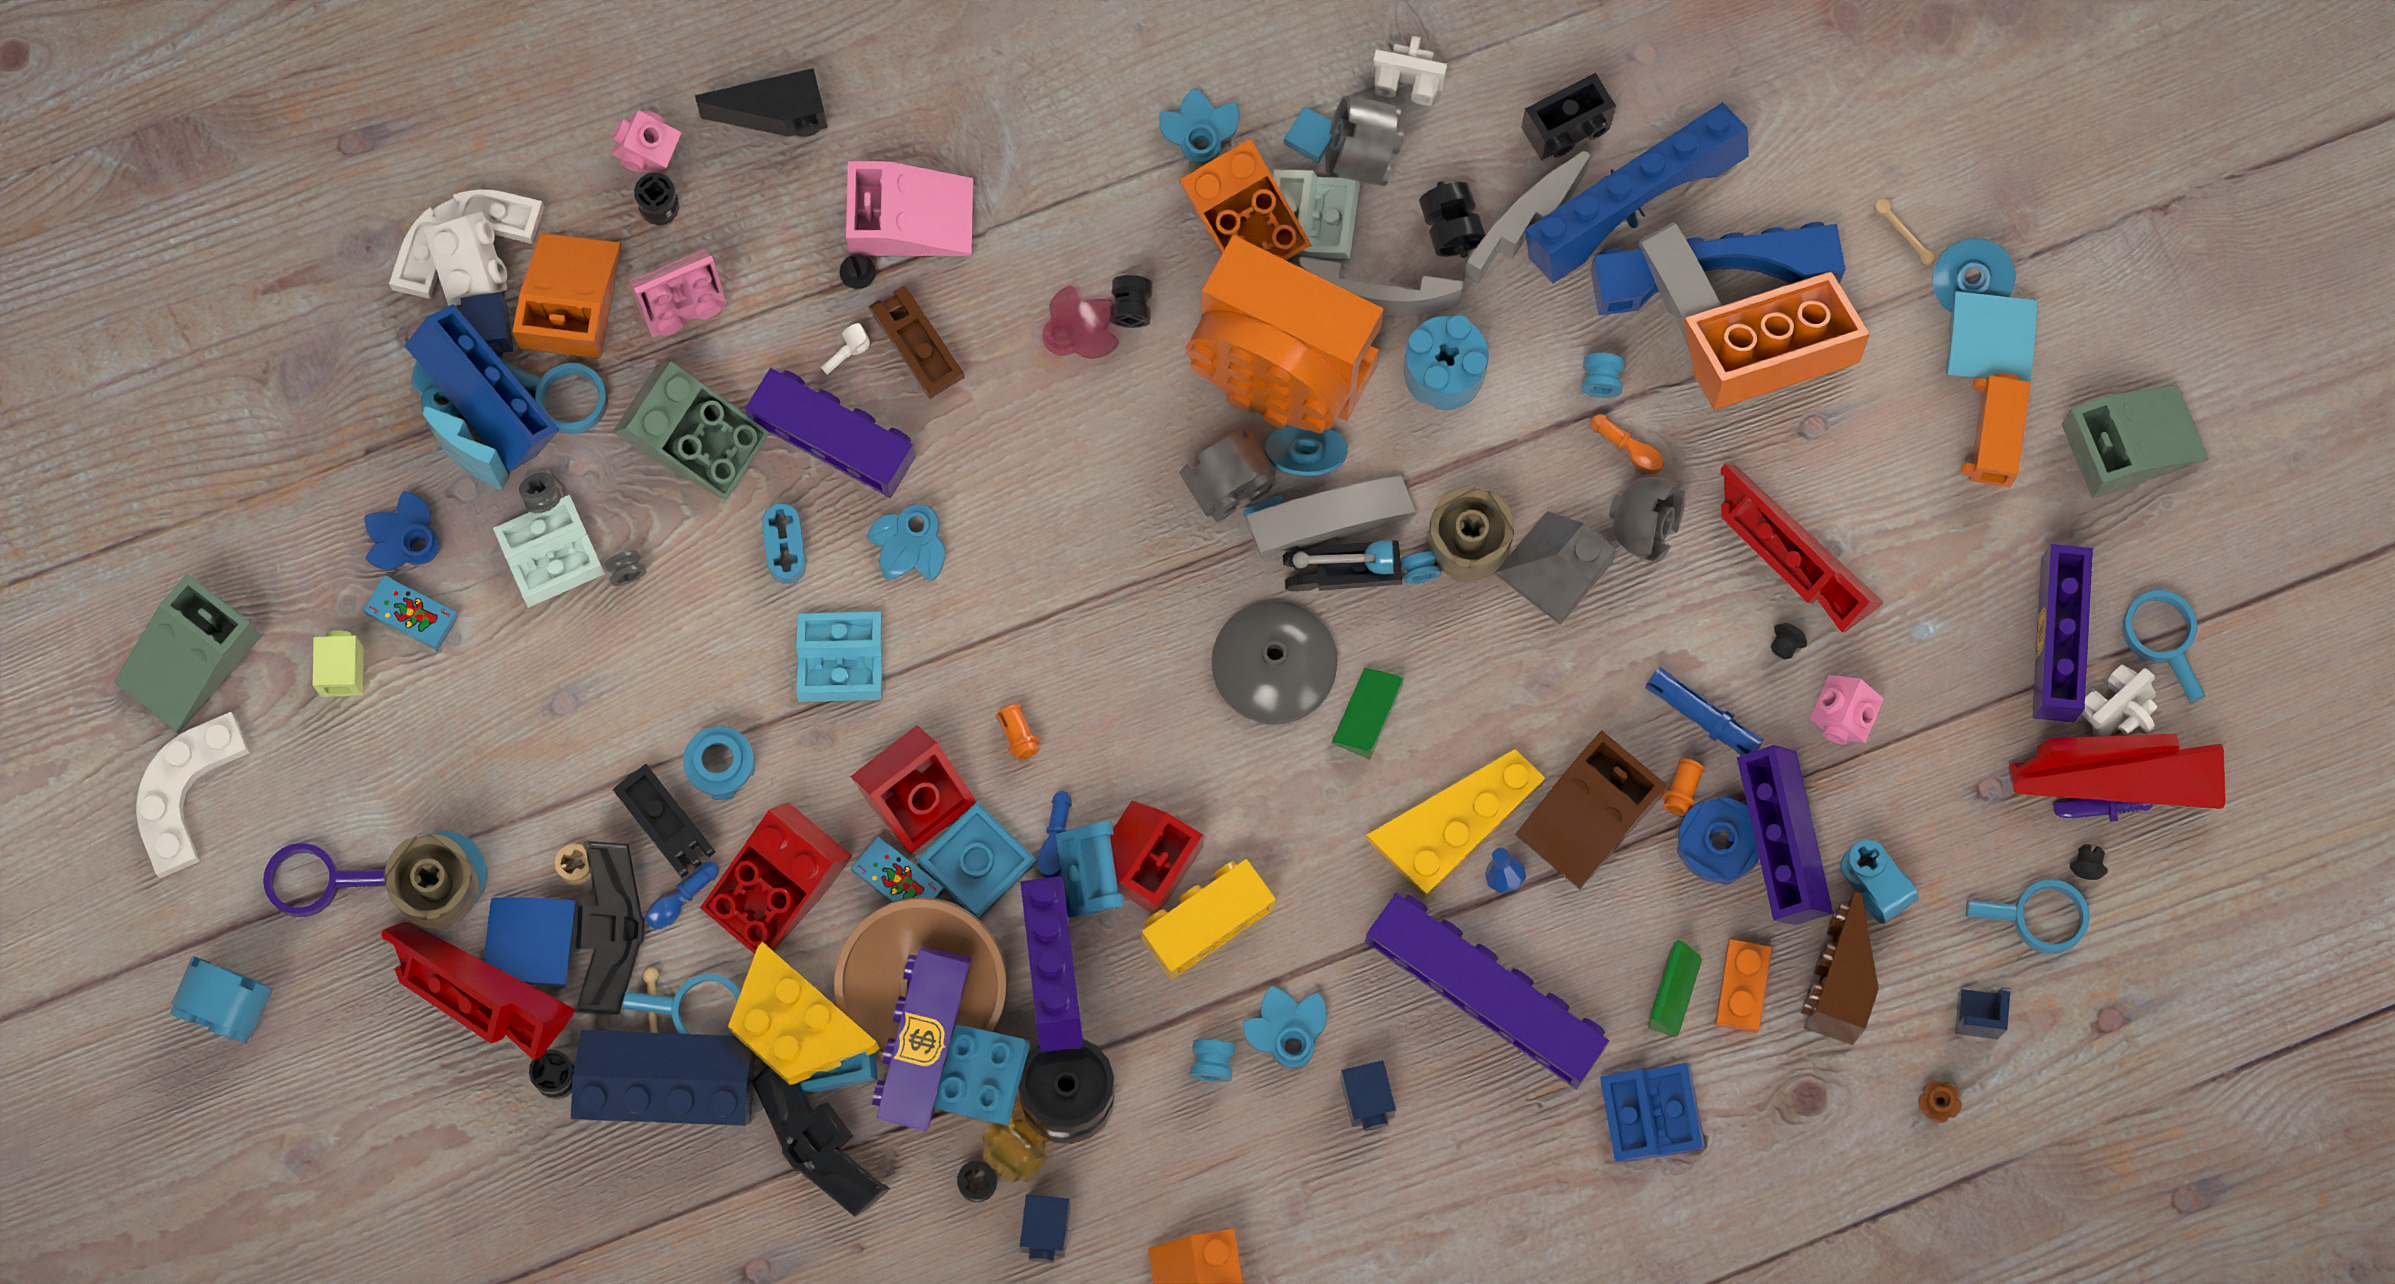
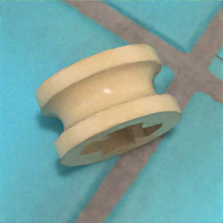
M573 843L564 846L558 851L555 856L554 865L555 870L563 881L577 886L585 884L591 879L584 846ZM577 855H582L580 859L585 865L584 868H576L572 874H569L570 870L565 864L567 859L575 860Z

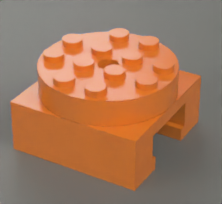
M1233 235L1202 289V318L1186 345V352L1191 360L1190 368L1196 374L1207 378L1216 387L1228 394L1226 400L1234 407L1244 411L1251 408L1262 414L1266 422L1280 429H1284L1287 424L1321 434L1323 431L1332 428L1338 417L1348 421L1377 368L1379 349L1370 345L1382 327L1384 308Z

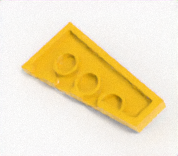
M1514 749L1368 833L1366 840L1422 895L1427 897L1544 783L1545 777Z

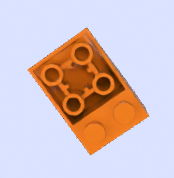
M1251 138L1179 179L1180 186L1221 255L1233 235L1284 260L1291 258L1312 245Z
M540 233L519 293L512 330L520 349L601 359L621 250L620 242Z

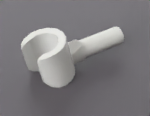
M853 324L842 332L847 345L842 347L820 367L827 375L852 354L858 355L868 350L870 339L861 324Z

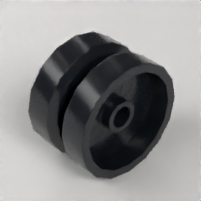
M1083 1039L1084 1047L1040 1052V1045H1038L1028 1053L1019 1084L1020 1104L1024 1117L1038 1135L1052 1142L1073 1144L1090 1139L1106 1125L1113 1112L1115 1095L1114 1075L1109 1059L1097 1045ZM1072 1087V1091L1063 1092L1062 1088Z

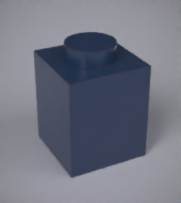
M502 292L460 298L462 315L494 353L500 358L503 356V353L514 352L508 305Z
M1384 1060L1341 1070L1340 1080L1352 1128L1362 1125L1364 1131H1371L1388 1126V1119L1394 1118L1396 1108Z
M1026 1194L1020 1249L1022 1253H1029V1260L1053 1263L1055 1256L1065 1257L1071 1206L1068 1198Z

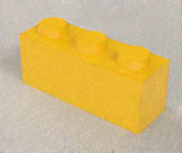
M1247 858L1238 865L1235 861L1227 863L1214 874L1216 880L1203 889L1200 885L1192 887L1179 898L1180 905L1168 913L1165 909H1161L1144 922L1146 928L1141 931L1142 941L1171 981L1276 909V898Z

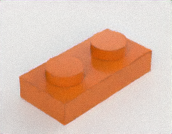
M1729 939L1715 1020L1716 1026L1758 1033L1772 947Z

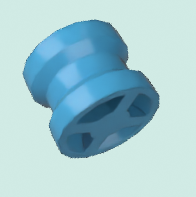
M1592 353L1584 356L1583 368L1587 373L1586 378L1582 380L1581 391L1586 395L1599 398H1612L1621 395L1623 383L1619 380V374L1624 370V359L1611 353Z
M1194 1040L1192 1051L1196 1055L1195 1063L1190 1066V1077L1210 1082L1232 1081L1233 1070L1229 1067V1060L1234 1056L1235 1045L1220 1040Z

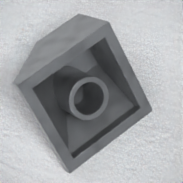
M1547 511L1510 554L1500 569L1496 571L1495 575L1561 625L1610 567L1616 553V548L1584 523Z

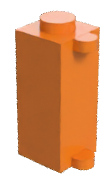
M2000 373L1995 376L1989 375L1988 379H1974L1973 390L1982 392L1972 463H1963L1961 466V474L1969 476V481L2011 488L2019 473L2031 382L2022 381L2018 376L2009 373Z

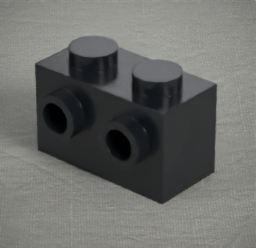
M1594 73L1525 108L1521 128L1541 161L1552 155L1558 158L1570 152L1575 147V143L1587 137L1590 140H1594L1604 135L1612 125L1616 105L1598 75Z

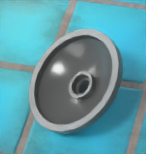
M1277 601L1262 602L1241 610L1223 626L1213 647L1212 673L1220 695L1237 713L1259 723L1285 724L1306 717L1325 701L1336 678L1337 652L1329 631L1311 612L1291 603ZM1271 649H1278L1282 652L1283 656L1279 660H1271L1267 653Z

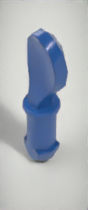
M1059 791L1052 798L1051 803L1053 806L1049 826L1046 827V833L1049 834V837L1040 849L1038 856V868L1042 876L1046 878L1056 877L1061 873L1055 834L1066 831L1069 807L1072 806L1071 797L1066 791Z
M712 861L701 864L700 868L682 884H677L678 890L656 900L646 913L645 918L648 926L653 929H663L671 925L679 917L683 901L686 899L689 902L692 901V897L711 880L714 881L719 874L718 865Z

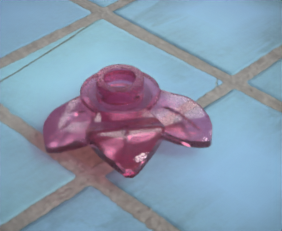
M1071 285L1060 290L1050 302L1051 319L1045 324L1042 331L1045 347L1055 355L1067 356L1075 352L1088 359L1099 358L1114 351L1119 345V341L1114 335L1106 331L1111 322L1109 320L1110 308L1113 305V301L1108 299H1091L1081 302L1078 293ZM1060 332H1066L1071 336L1066 342H1059L1055 337Z

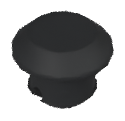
M858 253L855 256H848L842 262L839 273L842 282L846 286L853 289H862L872 283L876 275V269L871 259Z
M1789 623L1774 626L1777 637L1771 643V649L1778 657L1790 659L1797 648L1807 647L1805 634L1796 626Z
M2085 844L2078 849V858L2070 863V869L2080 878L2098 880L2108 874V869L2103 865L2105 852L2099 846H2096L2092 852V845Z

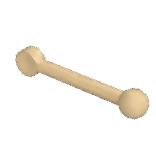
M1887 199L1877 200L1874 212L1878 216H1885L1920 254L1922 264L1932 265L1936 260L1935 253L1932 250H1926L1890 210L1891 203Z
M650 967L644 970L642 978L647 983V994L656 995L655 983L659 979V973L655 968ZM648 1012L650 1032L658 1033L657 1013Z

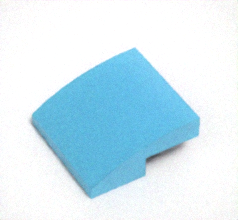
M1954 291L1949 328L1951 338L1946 374L1988 379L1989 375L1995 376L2000 373H2009L2018 376L2022 381L2030 382L2038 300Z
M425 406L422 414L436 440L452 460L477 479L503 491L509 475L496 449L475 442L464 420Z
M881 611L797 614L798 702L882 700Z

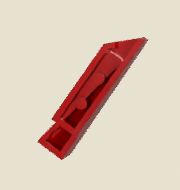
M1724 464L1721 467V475L1724 476L1725 502L1721 503L1722 519L1807 603L1813 604L1818 600L1841 632L1848 631L1883 604V601L1738 467L1730 464Z
M2176 733L2049 738L2037 746L2038 755L2028 762H2013L2009 764L2010 778L2016 794L2223 809L2226 802L2224 749L2222 744L2179 750L2180 745Z
M403 922L382 929L381 936L383 941L387 940L394 945L401 963L394 968L399 983L491 1044L503 1040L505 1034L533 1060L539 1059L574 1016L575 1009L410 922Z

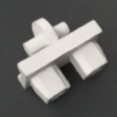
M1412 36L1410 47L1395 44L1393 53L1376 49L1372 68V77H1375L1374 93L1391 98L1396 95L1398 82L1414 85L1411 100L1417 104L1431 106L1438 90L1443 91L1447 64L1432 61L1434 52L1419 49L1421 37Z
M2120 665L2108 679V687L2116 695L2109 701L2097 691L2091 692L2085 697V710L2081 714L2092 724L2093 737L2113 736L2118 730L2124 735H2129L2134 729L2143 734H2148L2154 729L2155 725L2150 717L2157 709V705L2152 701L2156 697V692L2151 684L2155 679L2154 674L2146 668L2138 674L2130 668Z

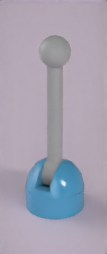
M1393 540L1373 542L1367 547L1364 554L1308 556L1304 552H1297L1293 556V564L1297 568H1305L1308 564L1365 562L1367 568L1373 573L1394 574Z

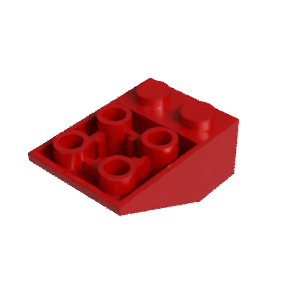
M790 803L769 809L705 899L700 909L752 953H756L757 947L762 942L772 951H775L830 889L852 858V855Z

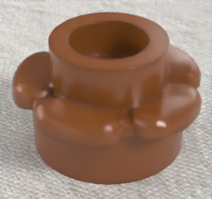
M1938 1080L1931 1081L1923 1087V1095H1920L1918 1099L1919 1108L1931 1121L1944 1123L1948 1121L1949 1117H1956L1961 1110V1101L1958 1100L1959 1091L1950 1082L1940 1083ZM1938 1097L1944 1099L1943 1105L1937 1104L1936 1099Z

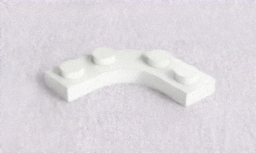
M471 190L454 194L453 199L440 204L433 210L431 208L427 209L414 222L404 238L389 282L391 289L428 299L432 298L438 273L423 229L466 215L483 212L485 219L490 222L493 228L494 235L533 244L545 208L543 202L501 191Z
M232 712L191 728L172 739L156 754L143 775L137 795V822L152 866L159 878L200 862L185 825L183 813L186 793L194 781L213 768L249 754L236 717Z

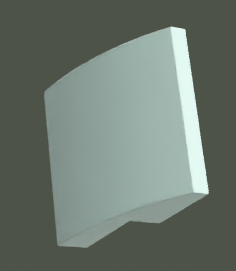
M1274 170L1273 178L1312 244L1297 255L1350 259L1360 190L1359 181L1341 177H1317L1312 170Z
M570 495L561 498L559 503L549 511L543 513L529 512L493 528L528 608L605 574Z

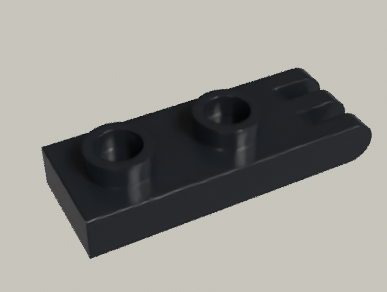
M647 764L643 765L612 789L681 878L689 874L685 865L679 861L682 857L686 856L695 868L702 864L699 857L693 851L695 847L699 845L702 852L709 858L716 853Z

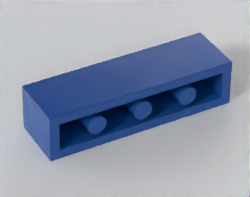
M454 304L426 317L404 345L489 447L496 449L502 463L509 471L536 458L559 431L557 426Z

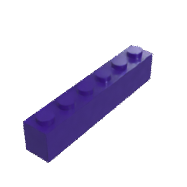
M1395 893L1367 932L1365 943L1577 1090L1610 1041L1603 1036L1605 1034L1604 1029L1589 1018L1584 1017L1581 1021L1569 1013V1005L1552 993H1548L1545 996L1532 987L1534 984L1533 980L1522 971L1513 968L1510 972L1497 963L1498 956L1482 944H1477L1474 947L1462 939L1463 932L1451 922L1442 919L1440 923L1426 914L1428 908L1415 897L1407 895L1403 898L1398 893Z

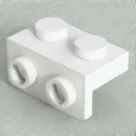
M483 212L466 215L423 229L448 306L461 304L460 298L507 290V271L502 260L497 257L493 245L494 231L490 222L485 219Z

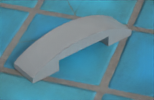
M1300 257L1299 263L1300 268L1384 308L1383 315H1422L1448 309L1460 303L1463 281L1422 275L1420 290L1341 279V263Z

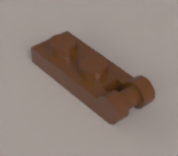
M903 285L893 291V297L883 303L878 300L870 305L869 309L929 399L964 379V372L911 293ZM902 310L907 313V316L897 322L892 318L893 315Z

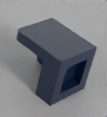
M2001 987L1997 993L1961 989L1958 993L1955 1034L1998 1040L2008 1028L2011 989Z

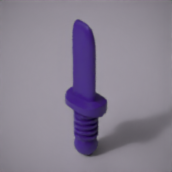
M2091 799L2053 803L2054 813L2061 818L2109 815L2110 822L2118 821L2117 812L2121 814L2122 812L2126 813V811L2127 813H2130V811L2139 812V810L2148 811L2153 807V804Z

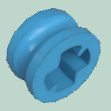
M1434 552L1415 553L1401 560V567L1407 569V573L1404 575L1407 584L1425 583L1441 576L1440 567L1435 566L1436 556Z

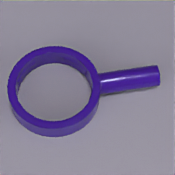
M296 843L282 848L272 856L264 871L263 885L267 897L281 912L293 917H309L328 907L336 896L338 888L386 886L385 869L338 871L333 860L321 848L312 844ZM309 853L316 855L324 861L329 870V883L323 896L315 903L305 907H290L281 902L276 896L273 887L274 876L278 867L287 858L296 854Z

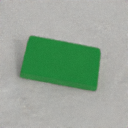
M1364 668L1333 737L1332 744L1371 759L1402 689L1404 678Z
M1677 940V942H1674L1670 950L1647 1023L1649 1029L1673 1037H1677L1680 1033L1702 963L1700 955L1683 941Z

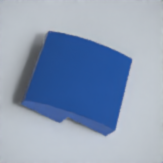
M491 898L483 961L529 985L566 988L576 901L547 898Z
M1686 1062L1646 1071L1637 1069L1600 1077L1616 1163L1706 1149L1689 1063Z

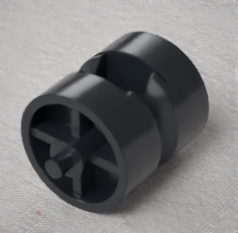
M1440 181L1437 183V187L1427 191L1420 197L1419 204L1427 225L1432 226L1429 230V235L1436 255L1440 257L1460 255L1461 258L1468 256L1469 251L1477 248L1486 234L1480 216L1472 213L1476 208V204L1468 183L1451 182L1445 184L1444 181Z

